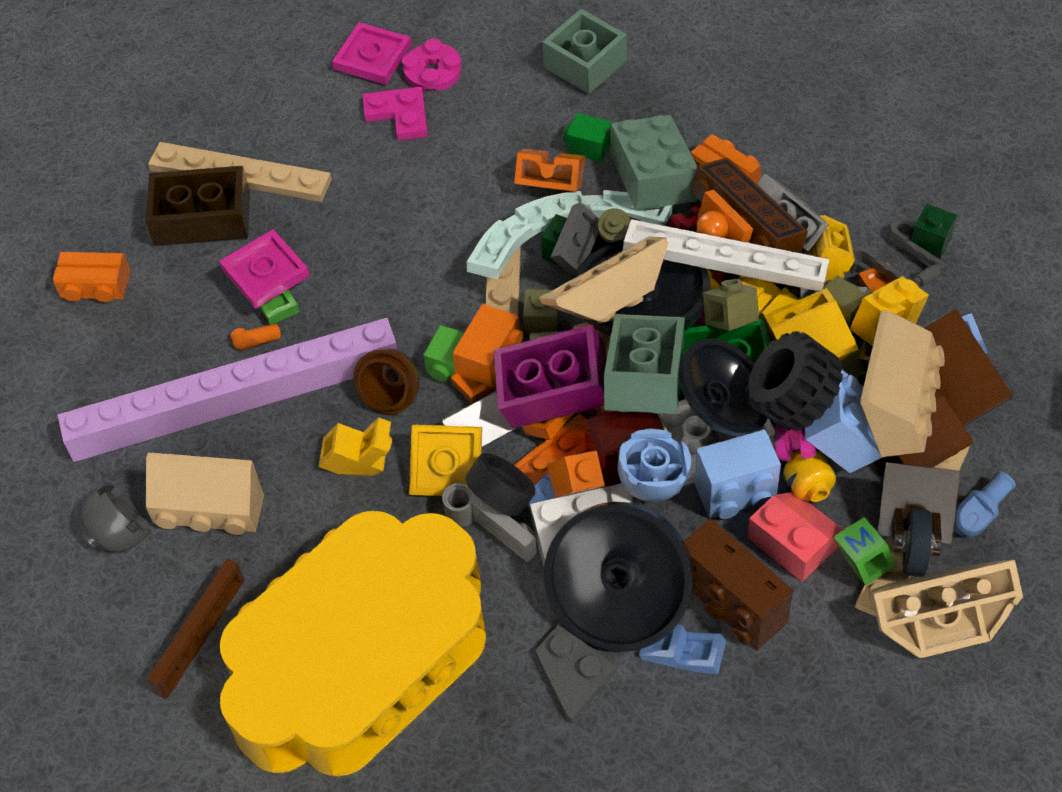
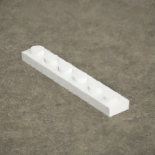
M632 219L623 244L624 251L648 236L666 237L668 246L664 260L815 291L823 290L829 259Z

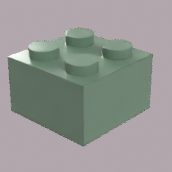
M580 9L542 41L544 68L590 94L627 61V34Z

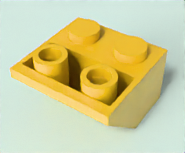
M827 288L764 315L774 340H778L783 334H791L793 331L804 332L835 354L839 361L845 359L850 353L859 350L836 300Z

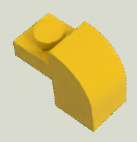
M378 417L364 432L337 423L323 437L318 467L337 474L374 476L381 473L384 469L385 456L392 444V437L389 436L391 422Z

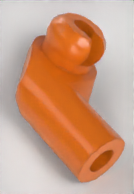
M276 323L251 330L236 328L230 335L232 346L241 351L281 338L280 328Z

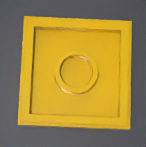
M412 425L409 495L442 496L444 490L452 484L463 483L467 485L465 481L466 474L479 455L482 454L483 427Z

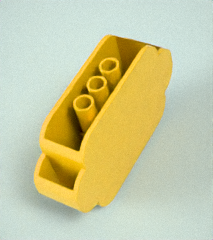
M362 512L346 520L337 529L329 531L318 546L310 553L301 555L288 572L282 577L272 580L265 592L254 601L246 603L240 609L238 615L224 629L220 640V653L230 674L221 692L220 707L239 749L252 763L260 769L272 773L289 772L299 768L306 762L317 771L329 776H345L355 773L369 763L480 657L486 643V632L480 600L481 581L477 555L470 535L452 519L440 514L427 513L417 515L402 524L394 516L385 512Z

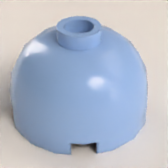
M652 428L639 430L631 434V439L626 441L625 444L623 442L618 457V475L624 488L632 496L642 501L653 503L666 501L679 493L686 483L691 469V454L687 445L682 440L680 445L671 438L672 433Z

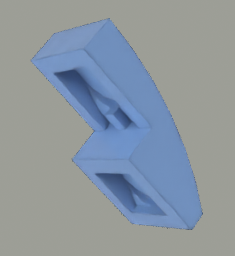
M678 624L659 642L642 648L639 656L642 660L692 672L718 675L726 640L722 634L686 632L684 627Z

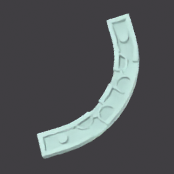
M603 190V195L583 196L581 191H573L543 197L516 208L515 214L506 220L495 222L485 232L469 257L467 272L498 280L513 253L524 242L544 231L555 214L567 218L572 205L583 203L598 218L606 210L618 208L625 211L629 217L666 226L672 213V205L635 210L627 192Z

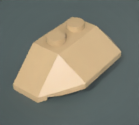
M648 236L628 249L551 292L539 297L541 304L581 319L597 321V323L613 319L616 311L623 307H632L643 301L644 295L654 290L668 246L666 237Z
M1013 559L948 569L924 575L923 577L894 582L871 593L879 631L917 658H924L991 641L1008 618L1013 607L1017 606L1023 598L1016 563Z

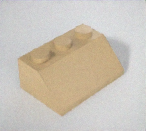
M148 452L146 457V509L153 524L164 529H174L176 526H189L199 532H207L210 528L224 529L226 532L234 535L244 534L245 531L256 532L264 493L253 461Z

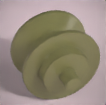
M618 208L608 209L603 212L598 221V231L602 239L608 243L624 240L631 221L630 217L625 211Z

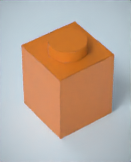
M597 451L565 456L547 464L555 498L605 486Z

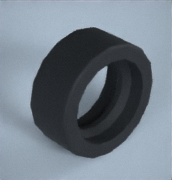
M490 453L480 454L465 477L468 487L479 499L493 509L510 516L521 515L536 491L532 481L520 469L507 460Z

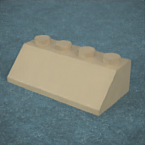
M888 310L881 311L860 400L881 457L925 451L927 437L932 435L931 413L936 412L935 391L940 389L941 385L939 369L945 363L943 349L941 345H936L932 332Z

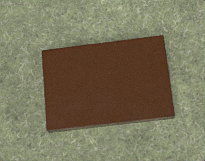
M957 309L952 310L924 328L932 332L936 345H941L944 352L945 363L939 369L941 385L940 389L936 390L944 396L964 427L1013 398L1012 393Z

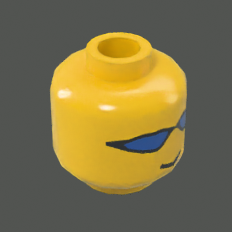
M800 450L792 453L791 460L786 461L783 475L793 495L801 500L820 502L826 499L836 482L835 472L826 457L820 451H817L814 457L804 460Z

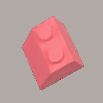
M792 492L773 495L749 518L747 538L803 582L838 548L833 536L844 529L808 501L801 500L795 497Z

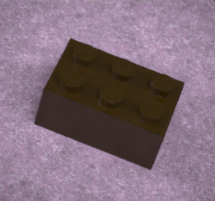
M230 166L149 173L145 222L154 246L248 238L250 189L244 167Z

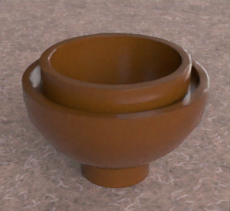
M387 347L374 349L361 357L354 369L353 382L359 398L366 406L378 413L390 415L406 410L414 402L419 392L420 377L415 364L406 354L397 349ZM391 369L395 370L398 373L399 378H396L392 374Z

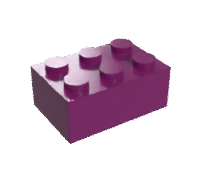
M592 324L494 350L498 410L512 428L604 406L606 347Z

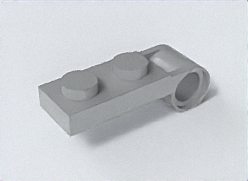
M455 483L444 490L442 501L445 516L452 519L460 527H465L475 520L527 563L537 554L536 535L525 523L518 524L510 515L503 514L485 504L466 484ZM465 504L464 507L454 508L455 505Z

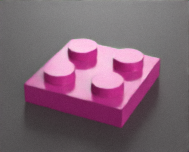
M358 22L333 59V69L387 85L403 57L411 48V37Z
M274 229L219 261L222 271L255 309L310 277L308 267Z

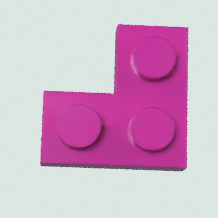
M422 87L363 94L366 122L395 118L398 140L428 137Z

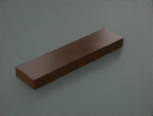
M226 559L147 678L154 694L164 699L169 698L244 583L238 563Z

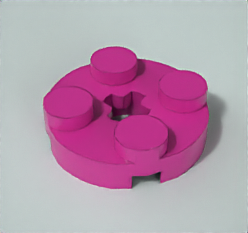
M438 39L427 40L423 45L412 49L402 59L405 80L412 87H422V91H426V89H436V91L447 89L454 85L461 75L462 64L459 53L451 46L442 44ZM430 64H437L438 69H427V66Z

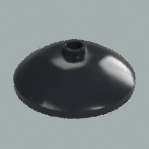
M711 338L695 342L681 357L679 380L687 403L704 423L724 434L743 436L756 432L766 423L768 418L752 408V405L747 401V379L752 371L754 362L736 346Z

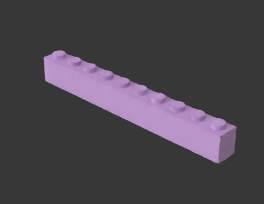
M388 318L373 321L57 414L63 442L73 462L353 379L355 366L366 353L384 347L397 349V344Z

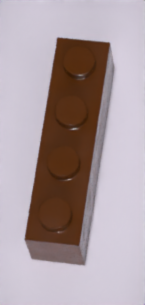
M728 157L697 166L691 193L702 202L705 192L715 190L753 228L749 243L801 254L808 231Z

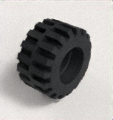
M793 331L791 334H783L778 340L772 341L761 352L757 361L754 362L752 371L747 379V401L752 405V408L785 430L790 431L792 429L798 431L803 426L807 428L816 419L819 420L824 415L827 408H830L833 404L835 396L838 395L840 390L839 384L843 380V374L841 373L843 369L842 363L839 362V358L804 332Z

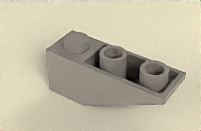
M764 174L757 185L808 231L803 248L809 251L829 224L787 187Z

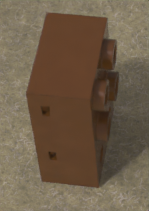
M711 518L684 541L693 563V594L704 603L707 613L716 621L722 619L731 627L733 636L741 644H750L758 651L788 623L793 589Z

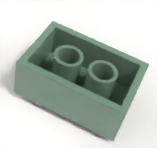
M657 115L651 118L611 123L609 154L635 210L697 201V198L691 193L697 164L671 115Z
M615 314L604 372V410L677 414L680 389L679 366L681 357L684 354L685 317Z

